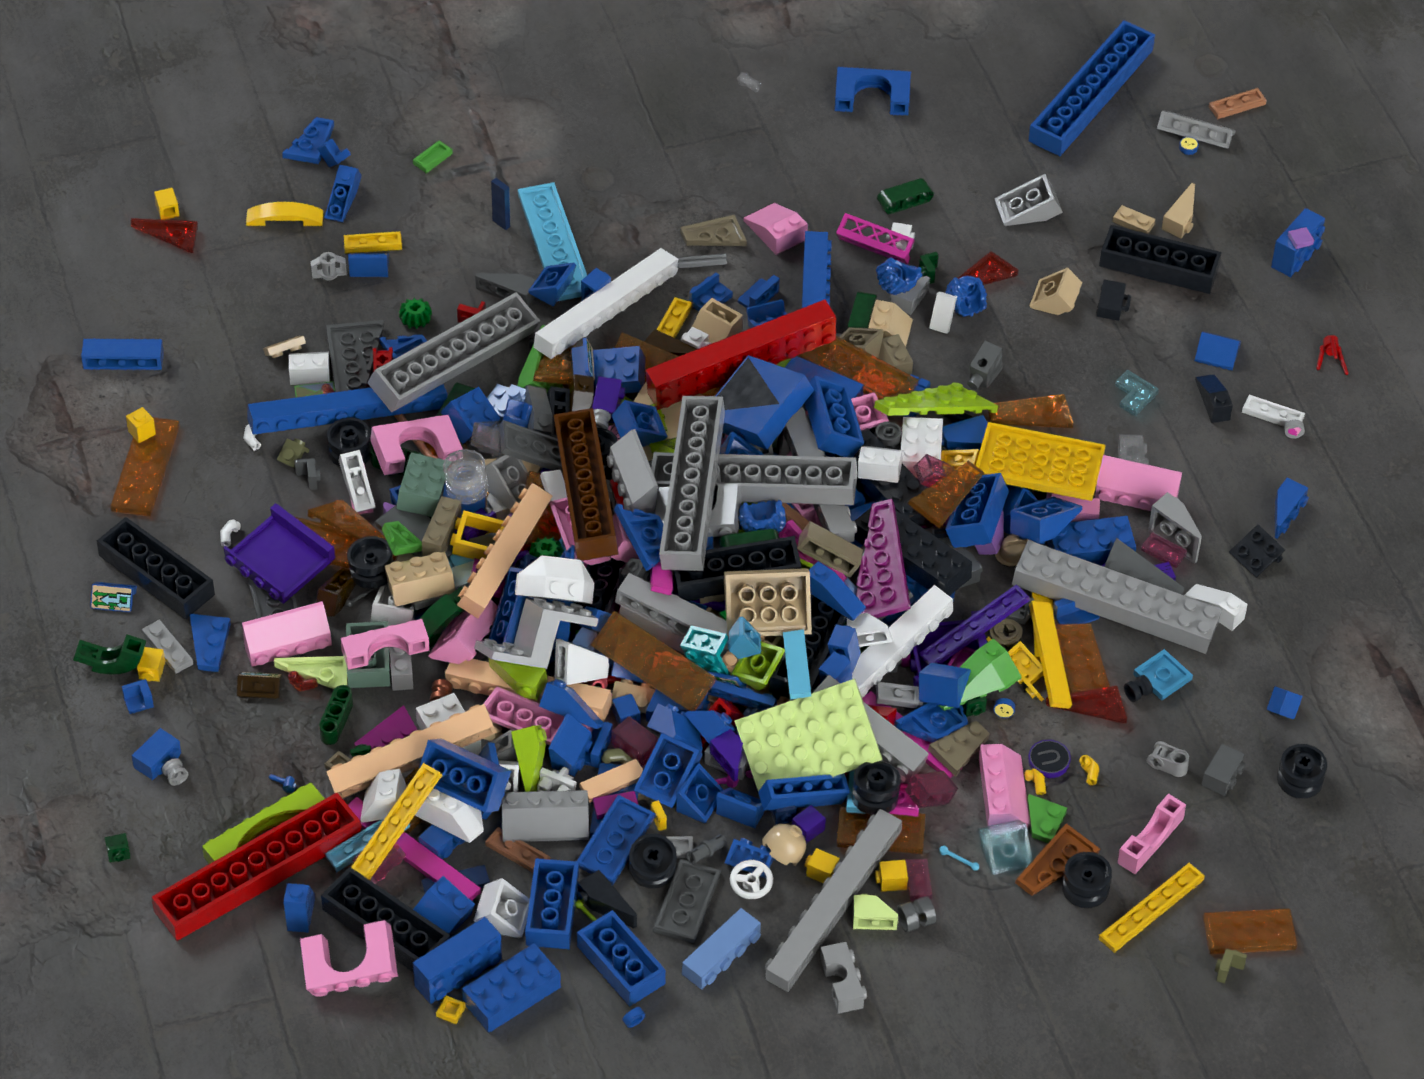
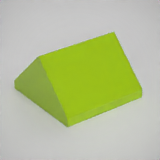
M761 642V654L740 658L731 675L738 677L743 683L760 691L767 685L785 649Z

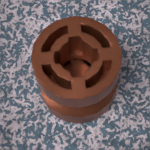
M444 679L435 680L432 684L431 690L433 693L430 696V702L452 694V683Z

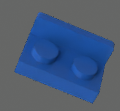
M718 273L708 276L689 292V302L693 303V308L698 312L711 298L724 304L733 297V292L719 282Z
M741 838L740 841L733 840L725 864L735 867L743 861L756 860L764 863L770 869L772 861L776 859L769 854L772 851L770 848L763 845L760 848L752 846L753 842ZM745 867L742 871L753 873L757 867ZM763 872L759 877L766 879V875Z

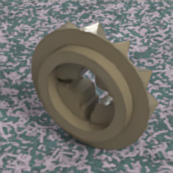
M1005 618L990 629L989 635L1000 645L1005 644L1009 647L1010 644L1016 645L1021 640L1023 631L1018 622ZM1004 628H1005V630L1007 631V633L1009 634L1008 637H1006L1005 634L1003 633Z

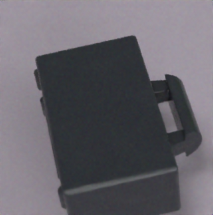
M1103 280L1098 309L1096 311L1097 317L1119 321L1121 311H1129L1131 296L1124 294L1126 283ZM1123 299L1127 300L1126 306L1122 305Z

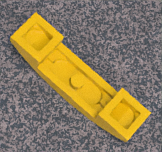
M297 202L265 203L247 209L246 226H265L266 221H303V226H322L323 209Z

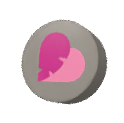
M1290 420L1284 426L1285 435L1289 438H1299L1305 432L1304 424L1300 420Z

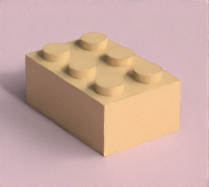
M434 552L428 556L413 557L410 560L395 561L385 565L388 586L395 607L445 594L448 595L456 590L453 573L445 552Z

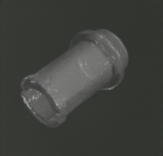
M741 72L737 78L740 86L744 85L755 93L760 89L758 85L761 86L762 84L760 81L750 77L747 72Z

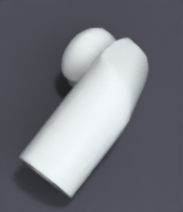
M248 424L245 427L243 439L254 451H257L261 447V443L252 434Z
M235 519L229 520L220 531L221 546L223 547L231 545L230 534L232 531L238 532L241 528V524L235 521Z

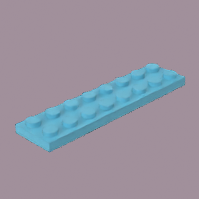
M555 183L518 189V196L543 269L550 265L573 262L576 264L572 282L558 301L581 297V280L587 276Z

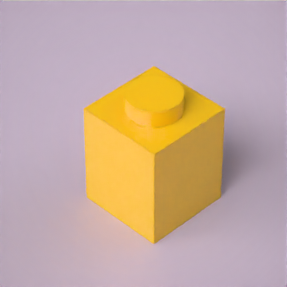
M173 188L155 191V202L160 219L166 220L179 217L178 202Z
M143 407L126 415L128 432L138 443L156 435L154 419Z
M144 648L141 660L137 665L139 679L160 682L165 665L164 649Z
M816 848L813 855H809L805 861V867H807L806 876L824 883L828 877L831 878L833 876L834 868L840 861V858Z
M905 860L879 862V870H875L876 883H880L881 892L907 890L908 874Z

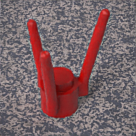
M1334 335L1326 336L1323 339V345L1320 346L1316 369L1320 370L1324 353H1326L1327 355L1334 356V359L1339 357L1344 373L1348 375L1338 338Z

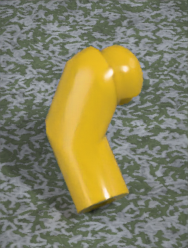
M1083 755L1080 757L1079 763L1088 774L1086 782L1089 785H1096L1099 765L1088 755Z
M1035 768L1026 770L1024 773L1025 780H1032L1035 783L1036 795L1046 794L1044 775Z

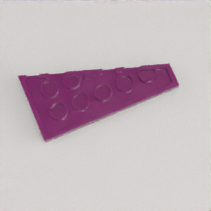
M888 499L872 504L868 523V536L864 543L865 552L861 559L857 580L856 596L866 606V609L861 614L868 613L875 618L911 609L893 500Z

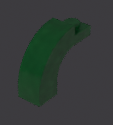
M462 586L451 594L442 596L420 617L423 620L429 637V648L436 644L444 628L465 611L457 606L461 599L458 595L462 590Z
M126 634L121 645L111 648L79 640L73 661L92 666L91 671L110 675L127 673L139 664L147 640Z

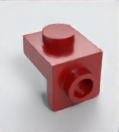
M481 301L478 308L459 304L457 308V322L461 323L485 310L486 302Z

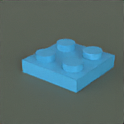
M1165 649L1134 669L1133 673L1136 678L1140 675H1145L1152 684L1153 693L1161 700H1164L1190 682L1193 674Z

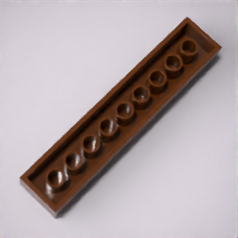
M590 408L555 414L554 421L577 559L584 561L619 555L594 410Z

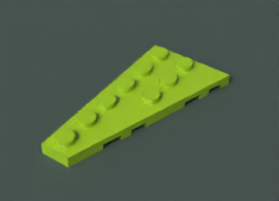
M952 383L946 386L940 385L932 389L926 388L923 391H912L909 394H898L895 397H884V399L876 400L874 404L875 409L888 416L909 415L910 411L920 415H927L928 411H935L936 414H964V410L974 412L975 414L982 413V410H988L990 413H997L998 405L977 395V392L964 388L960 383Z

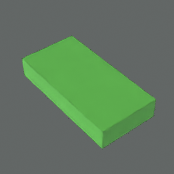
M437 141L413 159V165L428 173L451 156L453 150L441 141Z

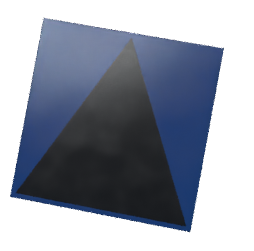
M748 355L715 396L723 397L725 417L722 433L729 435L733 431L748 443L768 449L782 432L789 419L813 393L814 389L804 374Z

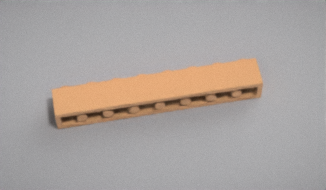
M534 483L528 489L524 487L518 496L521 501L519 503L516 501L509 511L513 513L512 516H506L501 524L504 529L497 531L493 537V540L496 542L494 545L492 543L489 544L484 552L487 555L486 558L482 557L476 565L477 573L472 572L467 580L469 586L466 587L464 585L458 596L461 599L457 606L474 617L479 618L553 497L551 494Z
M472 658L470 661L465 660L460 664L450 662L445 671L446 680L452 683L454 689H462L475 694L479 693L490 696L496 686L517 694L489 666V662ZM547 676L548 682L555 681V677ZM582 683L566 685L573 688L603 722L605 721L612 705L611 690ZM544 687L543 691L541 692V694H540V696L538 697L537 700H534V699H531V698H527V699H530V700H532V701H535V702H537V703H540V702H541V699H542V696H543V693H544V690H545V687Z
M485 704L474 705L469 711L462 714H453L443 722L432 723L429 728L416 730L408 737L391 741L387 746L376 747L370 753L363 756H355L345 764H336L331 770L326 772L334 792L344 799L367 789L379 772L400 769L401 773L420 766L428 740L442 738L463 748L497 732Z

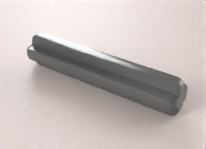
M726 254L676 257L678 258V269L727 264Z

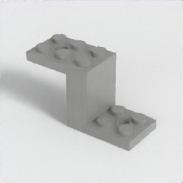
M534 597V600H525L514 644L503 642V645L491 639H485L484 641L476 640L474 649L492 660L547 669L560 620L597 627L598 618L591 615L592 611L583 609V606L571 603L570 606H566L561 601L553 600L552 603L546 602V599Z

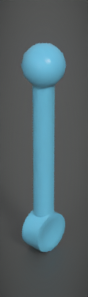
M946 846L940 847L941 855H949L969 865L974 871L979 869L978 863H972L952 853Z

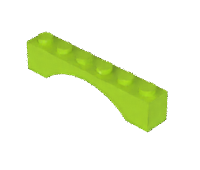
M312 783L299 787L287 797H282L275 804L263 808L251 818H246L239 825L229 828L215 839L207 841L202 846L204 859L208 864L218 860L250 842L262 832L280 825L325 798Z

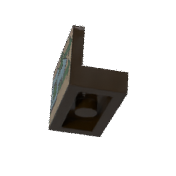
M241 672L237 677V696L279 698L280 681L283 674Z

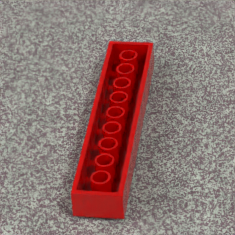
M825 299L646 369L647 393L657 410L668 408L682 401L683 396L703 394L708 390L725 385L748 355L777 365L781 361L794 358L807 351H812L819 346L830 344L836 340V316Z
M335 793L152 896L154 912L175 940L178 941L326 857V852L361 832V821L341 796Z

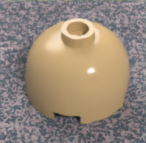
M778 824L773 826L762 839L763 846L768 845L772 850L769 854L784 865H788L790 862L796 866L806 852L805 838L802 830L796 825Z

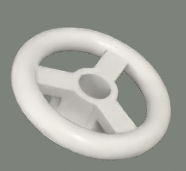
M746 860L733 868L730 874V884L734 892L746 899H758L770 891L773 885V875L769 867L764 863L756 860ZM745 867H757L753 873L747 875L738 874ZM764 872L767 882L765 887L760 890L759 876ZM736 881L743 882V890L737 885Z

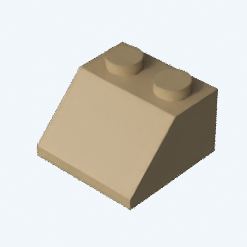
M1069 268L1041 278L1037 284L1030 307L1055 315L1070 312L1075 306L1074 303L1080 292L1082 282Z
M876 300L868 328L883 329V338L899 334L906 347L913 319L897 304Z

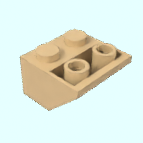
M711 298L700 309L692 327L709 334V342L712 344L742 332L743 315Z

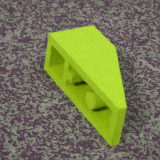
M488 657L489 666L518 695L524 698L538 699L548 682L546 669L492 660Z
M541 725L511 731L525 792H537L538 788L537 785L546 749L545 741L547 740L546 732Z

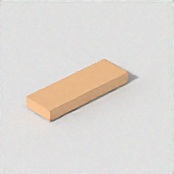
M634 759L581 782L579 787L581 790H587L588 801L591 803L593 798L607 796L637 783L643 769L637 759Z

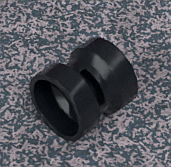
M1140 675L1134 682L1129 681L1124 684V692L1130 701L1136 702L1141 699V696L1151 694L1153 687L1145 675Z

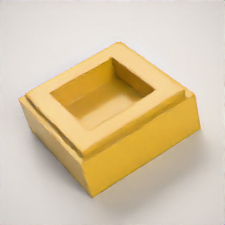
M659 800L652 802L651 811L656 813L653 821L659 831L665 830L667 816Z
M445 995L436 1011V1017L457 1024L466 1008V1003Z

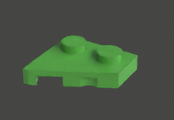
M399 521L384 523L382 532L395 556L422 551V542Z
M1029 794L1027 802L1029 805L1032 838L1049 843L1058 833L1067 813V807Z

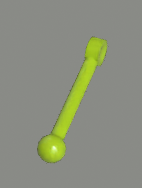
M580 900L576 901L575 907L577 909H581L593 922L597 920L583 906Z

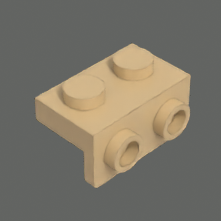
M621 679V682L615 681L612 699L632 694L640 713L646 714V709L656 690L653 689L654 685L641 683V686L633 685L634 681Z

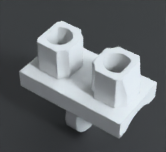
M563 767L560 771L554 769L553 772L542 768L537 787L538 792L550 791L551 789L554 791H575L577 782L573 780L574 777L568 775L569 769Z

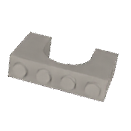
M738 483L718 484L717 500L715 507L711 511L708 537H721L738 533L740 522L738 519L739 508L742 505L743 496ZM658 487L655 514L660 516L663 524L669 487Z

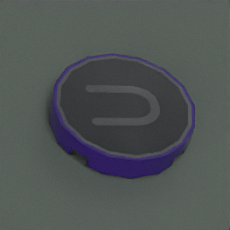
M1042 740L1035 743L1031 747L1028 756L1031 769H1037L1046 778H1056L1063 775L1069 768L1071 761L1070 752L1066 746L1054 740Z

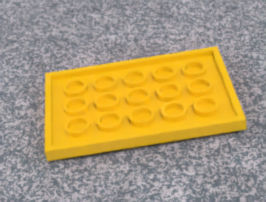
M988 422L973 476L1001 473L1005 483L1008 485L1092 501L1106 445Z

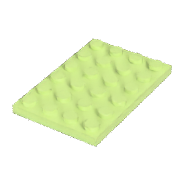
M856 679L812 693V697L798 698L735 720L758 791L765 781L770 779L831 775L834 777L855 770L865 762L874 763L883 760Z

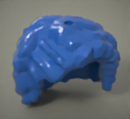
M888 258L876 268L878 284L881 285L882 290H886L887 293L892 295L906 293L916 286L917 281L922 277L921 267L909 266L893 258Z
M963 276L958 279L954 277L947 285L945 293L957 297L954 310L959 315L973 317L974 313L982 312L987 308L986 289L980 278Z
M781 500L761 501L751 505L744 502L739 508L738 519L745 532L775 529L779 533L786 524L785 508L782 506Z

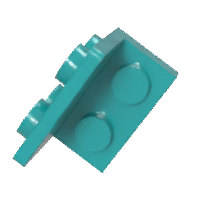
M691 625L680 646L692 669L699 673L701 670L730 675L720 656L729 640L728 635Z

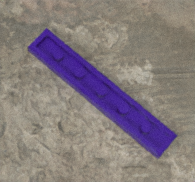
M1016 584L920 652L919 657L927 665L930 663L942 664L1029 602V596Z

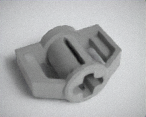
M332 252L321 254L320 257L311 261L312 279L334 280L337 276L347 275L345 258ZM335 262L340 263V268L335 267ZM322 264V269L317 270V265Z

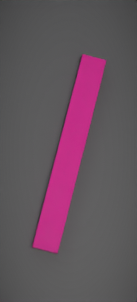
M356 797L348 806L360 820L363 801ZM377 821L361 823V828L364 830ZM404 831L392 847L391 851L436 883L444 876L471 901L481 893L479 886Z

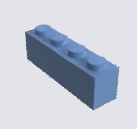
M740 908L682 962V975L701 990L707 984H712L722 970H727L736 957L742 956L751 943L754 944L761 936V923Z

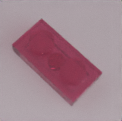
M1154 533L1150 534L1141 548L1145 553L1165 563L1169 562L1175 568L1178 567L1187 554V550Z
M927 859L906 860L910 901L925 896L932 899Z

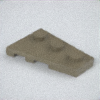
M735 215L681 227L680 233L686 246H747V240Z
M974 721L931 743L928 751L956 777L960 769L966 766L973 754L979 751L980 745L985 744L990 733L981 724Z

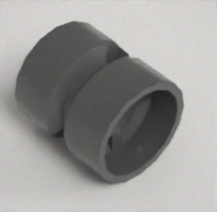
M890 421L880 423L876 428V437L887 449L901 450V427L895 422Z
M927 896L916 899L914 904L907 902L897 906L898 918L905 932L916 930L919 928V925L925 927L936 923L935 909Z

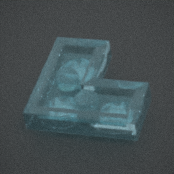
M1129 370L1125 371L1116 380L1115 386L1128 393L1120 401V407L1134 416L1142 411L1159 393V388Z

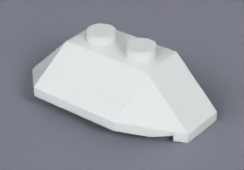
M542 555L517 574L515 595L592 604L594 582L581 560Z
M434 788L415 814V816L469 843L483 832L481 810Z

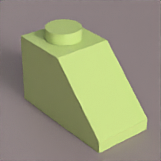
M854 895L853 929L897 930L898 914L876 895Z

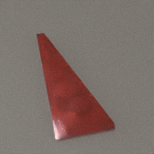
M131 218V227L189 253H194L198 221Z
M990 251L959 276L958 279L963 276H973L980 278L983 282L982 284L986 285L1016 277L1019 270Z
M1118 686L1070 693L1072 706L1069 709L1053 707L1115 722L1127 723V716ZM1046 697V705L1050 707L1049 698Z

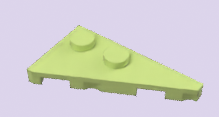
M344 656L274 658L275 668L332 689L339 685L348 686L347 665Z

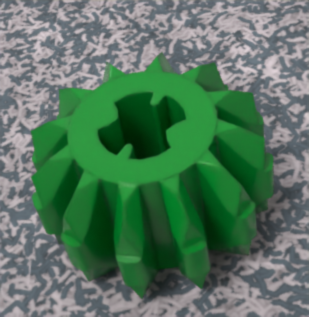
M414 297L413 300L406 299L405 303H401L399 317L403 325H407L409 329L415 327L417 330L419 326L425 328V325L430 323L432 309L428 301L424 302L423 298L416 300Z
M545 536L542 540L537 538L536 542L531 543L529 554L537 558L542 555L561 557L564 549L561 547L560 541H555L554 537L547 539Z

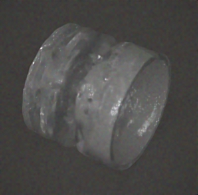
M464 449L451 453L443 463L448 496L452 499L461 500V504H471L480 501L487 495L489 490L485 459L474 450Z

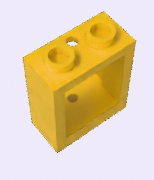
M463 510L462 517H457L455 529L458 530L457 534L453 533L451 537L452 554L470 559L477 558L480 560L482 557L485 559L487 555L484 552L488 546L461 540L464 527L469 526L497 533L499 529H504L501 526L503 520Z

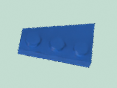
M316 117L303 130V134L299 139L296 138L292 142V146L282 152L283 158L319 164L322 155L317 148L329 140L334 128V120Z
M190 614L198 670L219 672L231 620L225 617Z

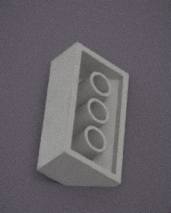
M633 429L610 447L607 465L609 468H612L613 480L618 484L619 496H623L625 510L633 512L634 509H638L645 513L655 514L658 485L637 432Z
M587 790L505 792L501 802L503 842H515V840L524 842L589 840Z

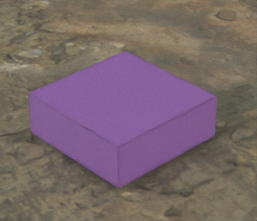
M1307 227L1292 230L1288 233V237L1295 249L1314 244V239Z

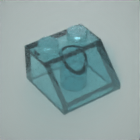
M1018 819L978 829L981 848L991 874L1028 867L1033 861L1027 825L1023 821Z

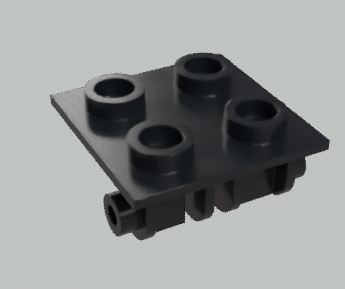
M1257 524L1229 553L1257 578L1273 562L1279 563L1282 561L1283 557L1281 555L1285 548Z

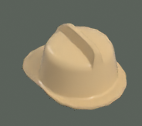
M1014 534L1007 536L1003 540L998 553L995 554L997 560L1006 566H1017L1029 539H1020L1019 536Z

